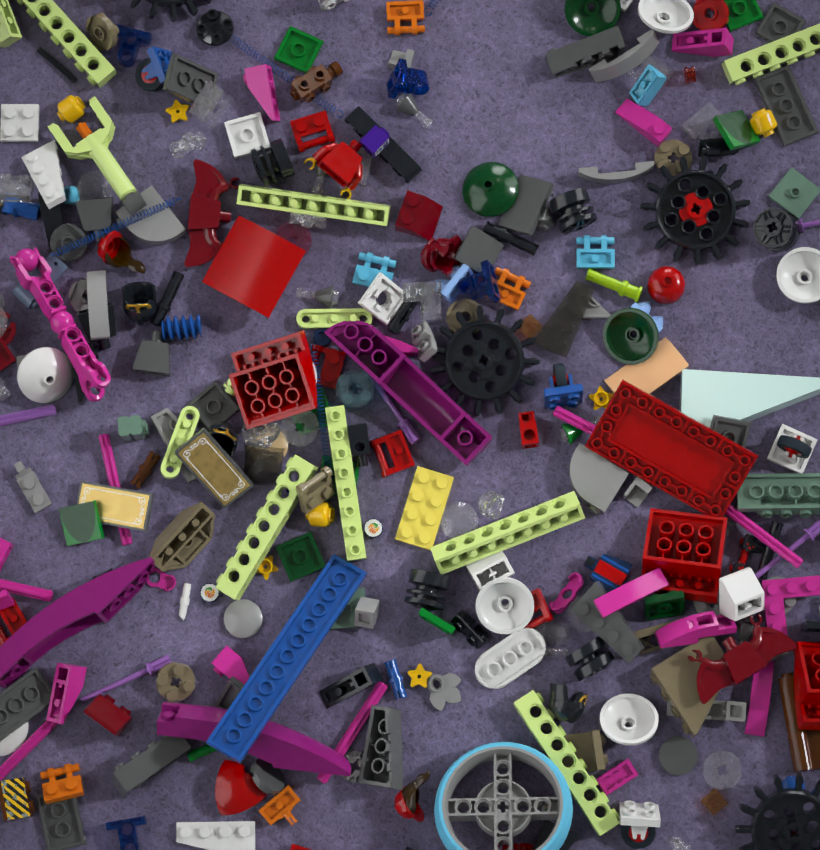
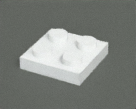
M1 104L0 141L39 142V104Z
M261 112L224 122L235 159L251 155V149L254 148L257 153L261 152L259 147L261 145L265 150L270 149Z

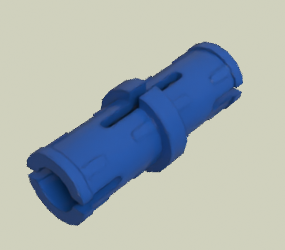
M396 659L385 662L384 664L389 676L388 682L392 685L395 700L407 697L402 682L403 676H400Z

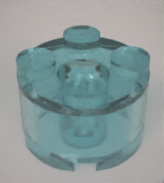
M361 370L346 371L338 378L336 383L337 398L349 410L359 411L365 409L372 402L375 394L374 383L371 377ZM354 386H357V389H359L357 394L351 391Z

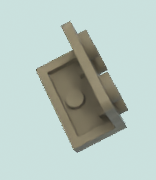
M600 730L564 736L568 743L571 741L576 748L575 755L577 758H582L587 765L586 772L604 770L605 765H608L607 753H603L602 746L605 745L604 734H600ZM564 757V766L571 767L573 765L572 758Z

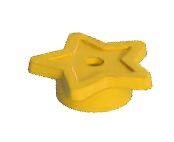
M174 100L173 106L165 110L171 115V122L175 123L178 120L187 121L186 111L189 109V105H181L178 100Z
M599 386L595 394L589 395V398L594 401V410L600 407L606 408L609 400L613 397V393L605 392L601 386Z
M272 555L263 560L256 572L261 573L265 580H268L271 572L278 571V568L273 564Z
M421 663L418 664L415 670L407 672L412 678L411 687L421 685L427 688V681L432 672L425 671Z

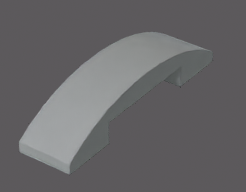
M651 29L638 37V45L611 62L607 63L603 59L589 68L594 81L602 82L614 79L641 64L659 44L655 31Z
M654 161L635 163L634 170L601 174H598V167L579 168L578 176L595 183H624L635 180L650 172L654 167Z
M106 270L87 272V298L91 340L109 339L110 326Z
M714 700L705 719L745 722L747 702ZM669 701L667 703V716H674Z

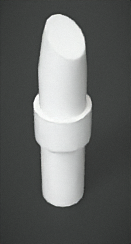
M188 583L183 585L182 597H180L179 617L183 621L190 602L191 584Z

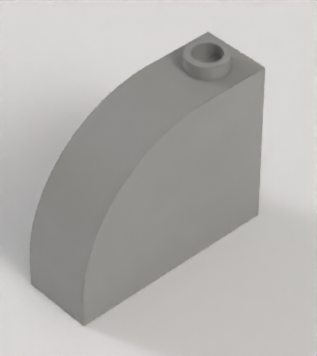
M152 185L140 193L147 204L145 207L132 215L129 214L125 206L115 212L118 217L115 220L120 227L121 221L135 238L147 244L165 245L177 241L187 234L186 229L169 207L168 209L165 207V210L162 209V211L159 210V203L164 208L162 203L164 200ZM149 207H150L151 210L153 211V213H152V216L149 215V217H147V216H146V215H147L146 209H147L148 212L151 214L150 209H149Z
M580 443L575 449L569 465V478L573 490L583 502L590 506L589 509L598 515L606 512L629 474Z

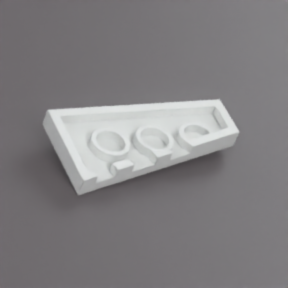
M55 140L21 157L48 209L66 201L61 178L62 172L59 165L60 159L57 153L58 147Z
M255 821L176 822V842L207 850H255Z

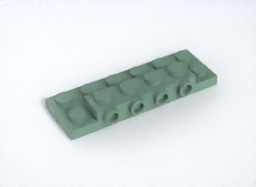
M820 473L748 474L737 492V509L739 512H757V515H761L765 519L771 518L773 515H780L782 518H791L792 515H800L801 518L820 515Z

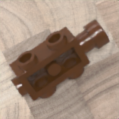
M337 61L329 64L326 69L322 64L318 67L313 66L302 77L297 76L292 80L290 88L291 97L295 101L299 100L300 103L305 101L310 103L316 98L317 93L322 92L323 94L330 90L333 77L337 78L343 74L341 66Z

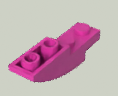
M708 611L674 621L655 631V636L661 649L696 644L699 638L736 633L737 626L735 621L724 615H715L714 611Z

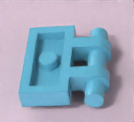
M590 235L576 237V244H584V249H576V269H614L615 249H607V245H614V237H607V235H601V237H590ZM590 244L601 245V249H590Z
M367 252V254L359 253L358 259L365 261V265L357 264L352 284L369 287L379 272L392 281L394 273L387 272V268H395L397 261L391 260L387 256H384V258L374 256L370 252ZM371 262L382 265L381 270L370 268Z

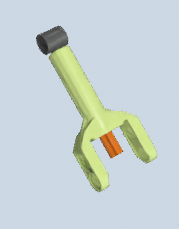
M94 96L88 101L97 118L104 126L103 129L100 128L92 133L85 122H80L76 130L83 140L78 142L73 148L58 125L52 123L47 127L68 158L78 160L93 159L129 214L132 215L147 204L108 149L110 142L113 140L116 127Z

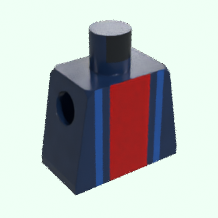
M603 554L599 561L588 556L584 566L593 571L589 579L594 583L600 581L608 593L622 585L633 564Z

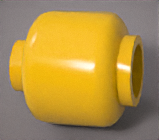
M69 95L58 103L59 111L57 115L63 122L66 120L69 123H73L84 115L86 106L79 96Z
M763 108L751 114L752 117L749 122L758 136L763 135L765 138L774 133L773 129L777 127V122L770 110Z
M323 502L309 513H305V518L308 519L311 526L327 527L334 521L335 510L328 502Z

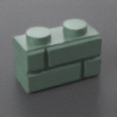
M133 415L130 418L128 416L118 417V433L124 442L133 441L134 439L145 440V434H149L146 420H142L139 415Z

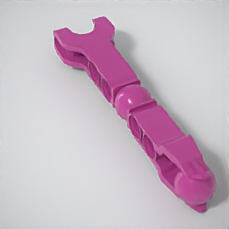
M36 247L33 250L24 248L18 251L15 256L10 255V262L16 269L15 273L22 287L33 294L43 314L48 318L51 329L59 334L58 339H61V345L78 374L79 383L85 396L89 401H100L105 393L104 388L110 383L111 376L106 366L97 360L83 334L77 328V325L74 324L73 316L66 312L67 308L63 306V299L50 277L52 269L44 257L40 256ZM38 267L42 275L41 277H31L27 272H31ZM92 387L96 388V390L99 392L98 395L92 394Z

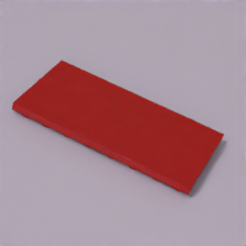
M622 379L585 444L586 448L701 513L718 517L724 516L758 458L757 454Z

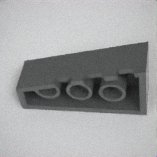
M617 25L577 42L569 43L559 49L553 48L545 54V61L551 78L554 79L592 67L603 59L606 62L616 59L624 54L625 43Z
M596 581L571 611L628 663H631L645 647L619 610L602 618L593 601L607 592L602 583Z
M372 705L358 783L404 791L401 710Z
M162 736L163 739L158 743L155 740L147 745V750L142 754L138 751L130 757L131 761L127 764L122 762L116 766L110 780L121 796L125 798L129 795L128 793L131 789L139 788L148 780L147 778L154 777L164 769L163 767H168L189 752L191 746L186 739Z

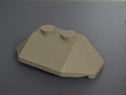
M203 502L182 510L155 539L149 557L154 560L155 565L162 572L187 567L212 540L215 514Z

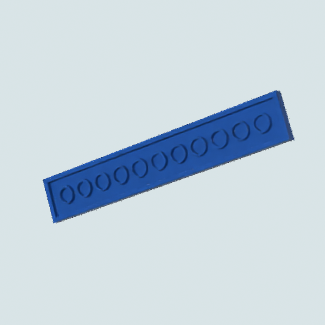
M333 554L207 739L206 743L241 764L367 576V572Z

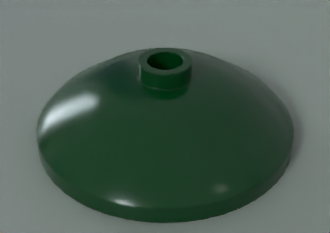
M565 0L564 5L567 22L576 32L584 36H592L614 27L621 11L620 0ZM594 4V9L588 10V5Z
M486 162L474 167L465 177L462 187V194L466 205L471 211L483 217H496L507 212L516 202L519 192L518 181L513 171L498 162ZM487 183L492 184L490 188L485 187Z
M623 308L614 312L607 319L603 328V342L608 353L617 361L629 365L639 364L649 359L656 351L659 342L658 328L654 320L646 312L637 308ZM632 331L637 332V337L632 335Z

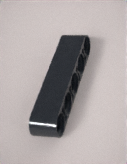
M359 106L344 119L360 137H364L375 125L381 128ZM389 136L390 143L380 152L379 156L386 163L389 162L393 166L392 169L400 177L403 176L406 179V183H409L422 169Z

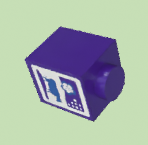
M377 125L360 140L362 148L373 158L390 143L387 130L383 127L379 128Z

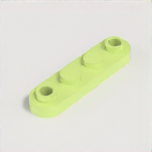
M364 308L303 309L298 312L296 321L302 329H329L331 326L343 321H360L361 316H365L367 318L365 322L371 325L373 318L372 314ZM304 317H309L310 320L309 322L304 323L302 319Z
M187 406L182 409L162 461L160 471L162 476L167 479H173L178 476L183 462L174 451L193 436L199 421V411L193 406ZM188 414L192 415V416H193V419H192V420H188V419L186 418V415H188ZM172 467L174 471L169 473L166 469Z

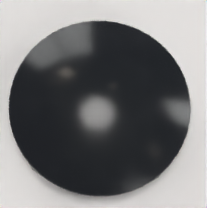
M210 9L198 20L196 31L202 42L211 46H218L226 43L231 38L234 25L226 13Z

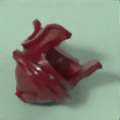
M455 235L451 239H430L420 254L423 267L430 272L441 270L442 273L449 276L453 272V266L461 264L453 259L462 243L461 238Z

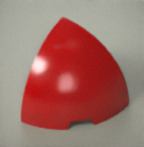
M226 759L222 763L216 778L215 799L220 815H233L253 807L268 794L257 787L252 775L245 771V766Z

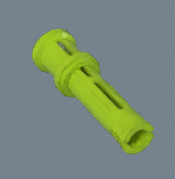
M590 268L585 280L618 292L621 297L626 296L634 299L636 303L639 301L644 288L632 285L627 280L619 281Z

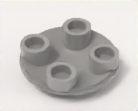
M241 599L234 601L225 611V627L235 637H251L258 632L262 625V612L250 600Z

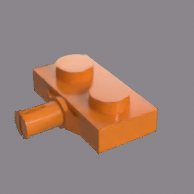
M288 785L258 811L270 825L285 817L290 825L293 826L292 820L295 823L298 820L292 815L291 811L301 799Z

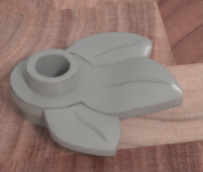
M448 673L444 676L435 674L428 679L427 687L431 692L430 701L437 710L442 711L446 702H461L460 692L456 688L461 682V678L455 674ZM434 681L440 682L439 688L433 686Z

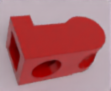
M534 411L518 413L522 449L539 447Z

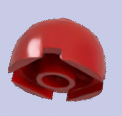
M660 267L653 271L648 279V293L657 303L673 304L684 293V277L674 267Z

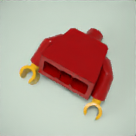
M352 140L349 145L345 142L324 145L313 154V158L306 159L304 164L307 161H312L313 166L309 168L311 170L316 166V162H318V167L344 187L340 191V196H342L343 192L347 191L349 193L347 199H350L351 191L355 190L362 179L363 166L361 161L363 158L357 153L362 145L356 140Z

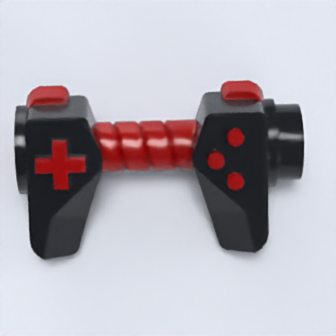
M746 534L744 538L740 539L739 547L742 549L738 562L730 565L729 571H731V574L747 568L745 563L749 552L763 553L765 548L763 545L756 543L757 538L755 536Z

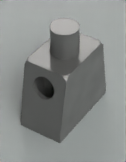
M113 196L76 201L84 231L93 230L94 239V232L98 237L97 231L102 236L100 229L104 233L103 228L107 229V226L109 229L111 228L110 225L112 226Z
M152 331L151 341H141L133 364L134 372L170 377V345L162 342V332Z

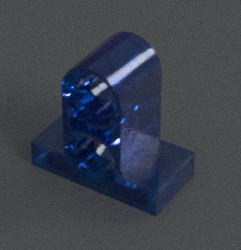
M115 24L119 28L117 37H121L117 52L118 60L123 67H132L136 62L141 43L151 45L153 40L152 34ZM130 37L136 38V41L133 43L127 42ZM124 55H131V58L129 60H122V57Z
M400 58L386 83L388 98L396 99L399 92L424 95L430 89L427 73L424 70L408 68L406 59Z
M488 260L481 262L482 272L464 277L457 283L458 292L466 299L473 300L487 295L494 303L501 301L495 268Z
M142 816L107 822L106 830H118L120 850H126V846L129 843L135 846V850H140L137 826L147 824V818ZM125 824L132 826V832L129 835L123 833V826Z

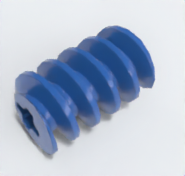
M182 315L180 321H178L176 316H174L173 321H170L169 316L166 317L165 322L162 320V336L164 341L167 340L168 335L171 340H174L176 335L181 340L183 334L186 339H190L191 334L194 339H197L198 334L202 338V325L199 315H197L196 320H193L192 315H189L188 321H186L184 315Z

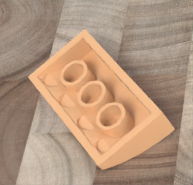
M665 337L658 342L656 351L649 359L639 364L625 365L605 379L604 382L613 394L616 392L622 379L652 394L679 375L682 369H687L689 364Z

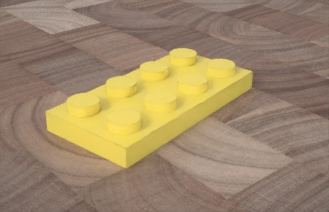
M417 466L395 540L431 551L430 547L434 545L454 477Z

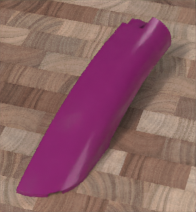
M357 320L343 321L331 326L324 332L380 387L467 467L492 441L493 437L372 325Z
M149 557L96 577L68 592L31 618L0 646V686L6 689L12 685L37 660L66 639L101 622L105 624L109 622L146 584L149 579V572H152L154 569V560Z
M164 701L161 704L162 711L157 720V735L207 741L228 709ZM270 720L248 752L250 755L273 764V768L351 776V765L342 754L303 733Z

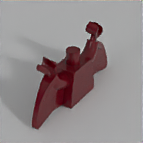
M198 159L193 161L196 183L189 202L187 233H189L190 248L184 262L186 268L203 265L216 257L223 244L216 235L219 222L230 223L231 212L220 211L221 202L219 198L222 193L229 191V188L238 190L239 185L235 187L233 183L240 180L234 177L227 183L224 176L215 167Z
M757 614V622H754L753 616L750 615L749 622L754 625V628L752 629L753 638L749 642L745 641L737 645L732 636L727 638L722 643L728 652L723 654L721 659L717 661H712L707 657L704 659L699 650H692L697 655L696 659L688 656L689 661L701 663L696 676V687L700 702L706 704L719 690L728 686L735 687L763 670L773 657L795 650L797 644L787 635L776 629L760 627L762 622L760 614Z

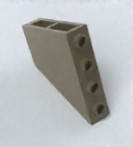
M714 636L699 639L698 643L687 646L653 667L650 671L652 682L655 685H659L662 690L660 692L661 696L666 702H670L673 715L676 718H680L683 723L681 726L687 735L690 734L692 738L699 732L718 692L706 704L700 702L696 687V676L701 663L689 661L688 656L696 659L697 655L692 650H699L704 659L707 657L712 661L720 660L725 653Z

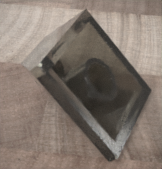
M246 445L244 473L254 484L276 486L277 478L281 473L283 474L285 448Z

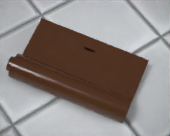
M793 673L781 674L782 678L778 679L793 772L820 769V730L798 729L794 697Z

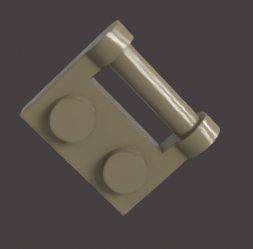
M328 466L323 467L320 470L321 472L305 483H300L296 486L302 512L309 513L335 494L331 478L332 471Z

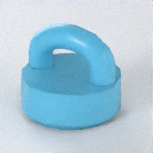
M70 185L64 187L66 201L63 203L76 205V201L80 200L81 197L80 190Z

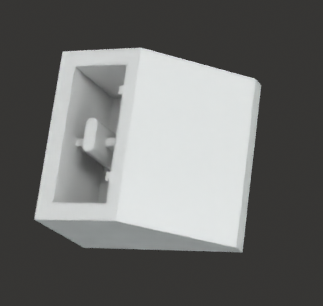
M503 551L465 565L479 591L486 583L493 579L501 577L510 578L515 574Z
M750 567L719 578L720 614L733 621H738L764 610V591Z

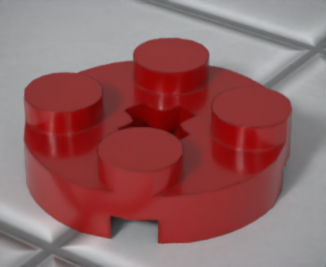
M697 0L695 2L692 22L699 30L723 28L729 22V8L724 0ZM709 9L712 12L715 11V14L711 19L709 17H705V15L708 14L707 10Z

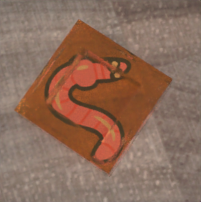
M529 314L523 320L519 330L527 338H531L544 327Z
M715 788L700 800L713 816L728 804Z

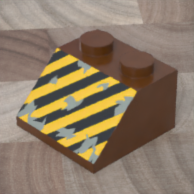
M24 777L0 781V802L4 821L33 817L32 812H35L34 801H30L29 793L32 792L31 784Z

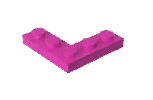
M820 575L762 580L761 587L764 591L766 627L776 629L787 635L784 599L819 596Z

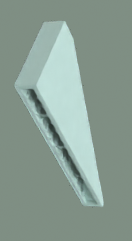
M682 369L679 411L709 428L713 415L752 421L819 395L820 378Z

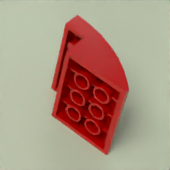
M238 216L202 282L247 308L269 318L306 251L267 229Z
M304 330L231 353L236 372L230 374L229 378L247 430L317 408L316 379Z
M650 508L642 557L641 576L660 568L669 584L653 594L660 595L672 590H683L684 600L717 604L728 518Z
M797 641L794 660V698L798 729L820 730V642Z

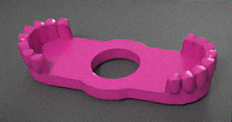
M154 568L152 572L160 574L159 582L152 583L149 579L146 582L151 587H159L165 591L173 590L176 585L173 575L163 573L158 568Z
M573 572V574L571 573L568 576L570 580L568 584L560 591L557 599L549 603L551 611L557 614L562 613L576 598L584 583L579 573ZM567 591H572V595L570 598H563V595Z

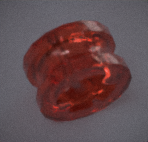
M691 66V68L684 67L686 84L689 81L696 82L694 66Z

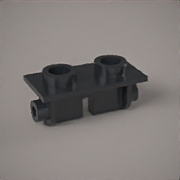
M724 138L700 139L698 157L703 155L707 157L725 156L739 153V149L730 150Z
M461 610L451 620L456 631L461 632L471 646H475L478 649L489 639L488 633L479 624L474 628L471 626L475 620L467 612Z

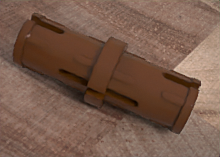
M150 451L144 463L139 465L138 472L130 481L132 485L136 484L138 489H141L148 475L151 476L153 473L152 469L161 458L156 454L154 459L151 460L155 455L153 451Z

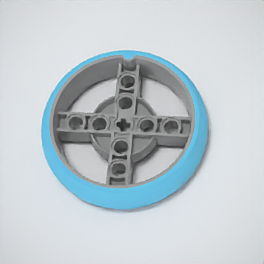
M513 742L484 744L459 757L444 774L437 790L434 806L436 828L447 850H469L455 835L451 822L476 821L484 832L494 837V850H499V846L503 844L509 846L508 850H513V837L524 831L530 820H556L551 834L536 850H559L568 835L573 815L571 792L558 767L538 750ZM512 760L528 764L542 773L552 785L556 797H530L523 787L512 781ZM494 761V782L486 785L480 791L477 798L451 799L456 786L467 773L482 764ZM501 768L508 770L506 774L498 773ZM501 787L508 788L506 793L498 792ZM542 805L548 807L545 812H540L538 808ZM485 806L489 809L487 812L481 813L478 811L479 808ZM521 806H527L528 810L526 812H520L518 808ZM461 807L469 808L466 813H460L459 809ZM501 807H506V812L502 813ZM502 825L509 827L505 832H501L498 829Z

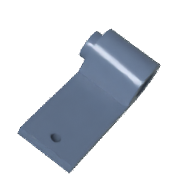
M51 252L45 260L52 269L50 277L55 284L69 267L57 256H50ZM38 268L32 273L31 277L42 276ZM21 283L14 288L12 294L28 309H35L39 306L33 294L29 290H25Z

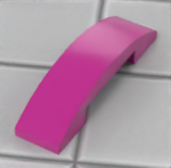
M774 661L767 663L768 665L763 670L752 676L744 734L764 737L771 697Z

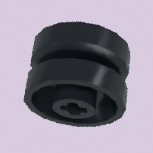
M601 637L593 639L564 658L569 667H574L579 663L583 664L574 672L579 682L588 676L595 675L604 669L607 664L615 660L611 651L606 650L599 655L597 654L598 651L605 647V642Z

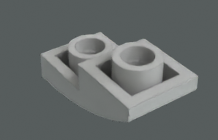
M423 320L412 329L411 336L412 343L418 347L419 359L425 363L437 352V345L428 323Z

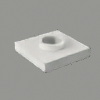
M379 272L358 304L381 323L388 326L395 313L408 297V294L383 273ZM381 292H384L387 297L383 305L376 303V298H378Z

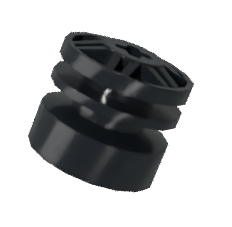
M281 138L269 142V152H266L262 145L259 146L262 155H258L255 148L251 149L253 166L258 178L264 183L265 187L270 185L268 176H271L273 182L276 183V173L278 172L283 179L295 175Z
M586 188L570 190L558 195L549 202L553 215H562L556 220L557 225H561L559 227L560 233L565 234L582 230L597 220V215L592 213L594 211L593 206L584 207L590 202Z
M766 209L754 221L753 231L755 238L760 244L773 252L788 251L798 240L799 227L797 222L781 209ZM772 227H778L777 231H776V230H773V231H772L771 228H772Z
M411 569L408 582L416 585V589L406 590V593L414 595V597L405 596L404 602L419 609L424 608L429 611L444 610V604L436 601L446 600V597L438 594V592L448 590L450 577L436 572Z

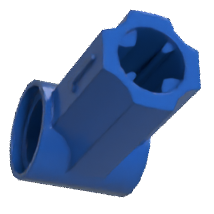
M6 194L1 213L4 215L11 214L15 218L19 216L34 221L38 220L41 212L40 204L25 201L12 194Z

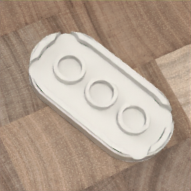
M532 628L519 629L479 656L475 664L477 680L487 688L499 689L506 686L542 660L546 650L543 636Z

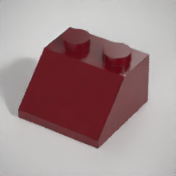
M407 190L395 224V230L429 241L433 238L443 206L424 195Z
M99 694L84 710V713L119 737L133 719L130 716L131 711L123 705L120 708L114 704L116 700L108 694L105 696Z

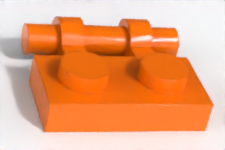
M423 0L386 2L387 22L395 23L394 27H387L388 34L401 36V34L412 33V35L425 33V25H417V21L424 20ZM411 21V26H400V22Z
M496 267L494 274L499 275L500 278L499 280L491 278L484 296L518 311L526 296V293L521 291L520 288L523 286L529 289L532 282L525 280V277L521 275L517 276L510 273V270L506 268L503 270ZM507 279L516 283L515 287H512L504 283L505 280Z
M69 763L65 764L64 767L56 769L52 767L48 768L47 771L40 772L42 780L49 778V782L42 784L46 804L84 796L81 775H73V772L80 771L79 763L73 765ZM65 774L67 778L56 780V776Z

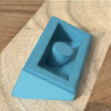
M648 64L629 94L638 105L647 106L651 103L667 78L651 64Z

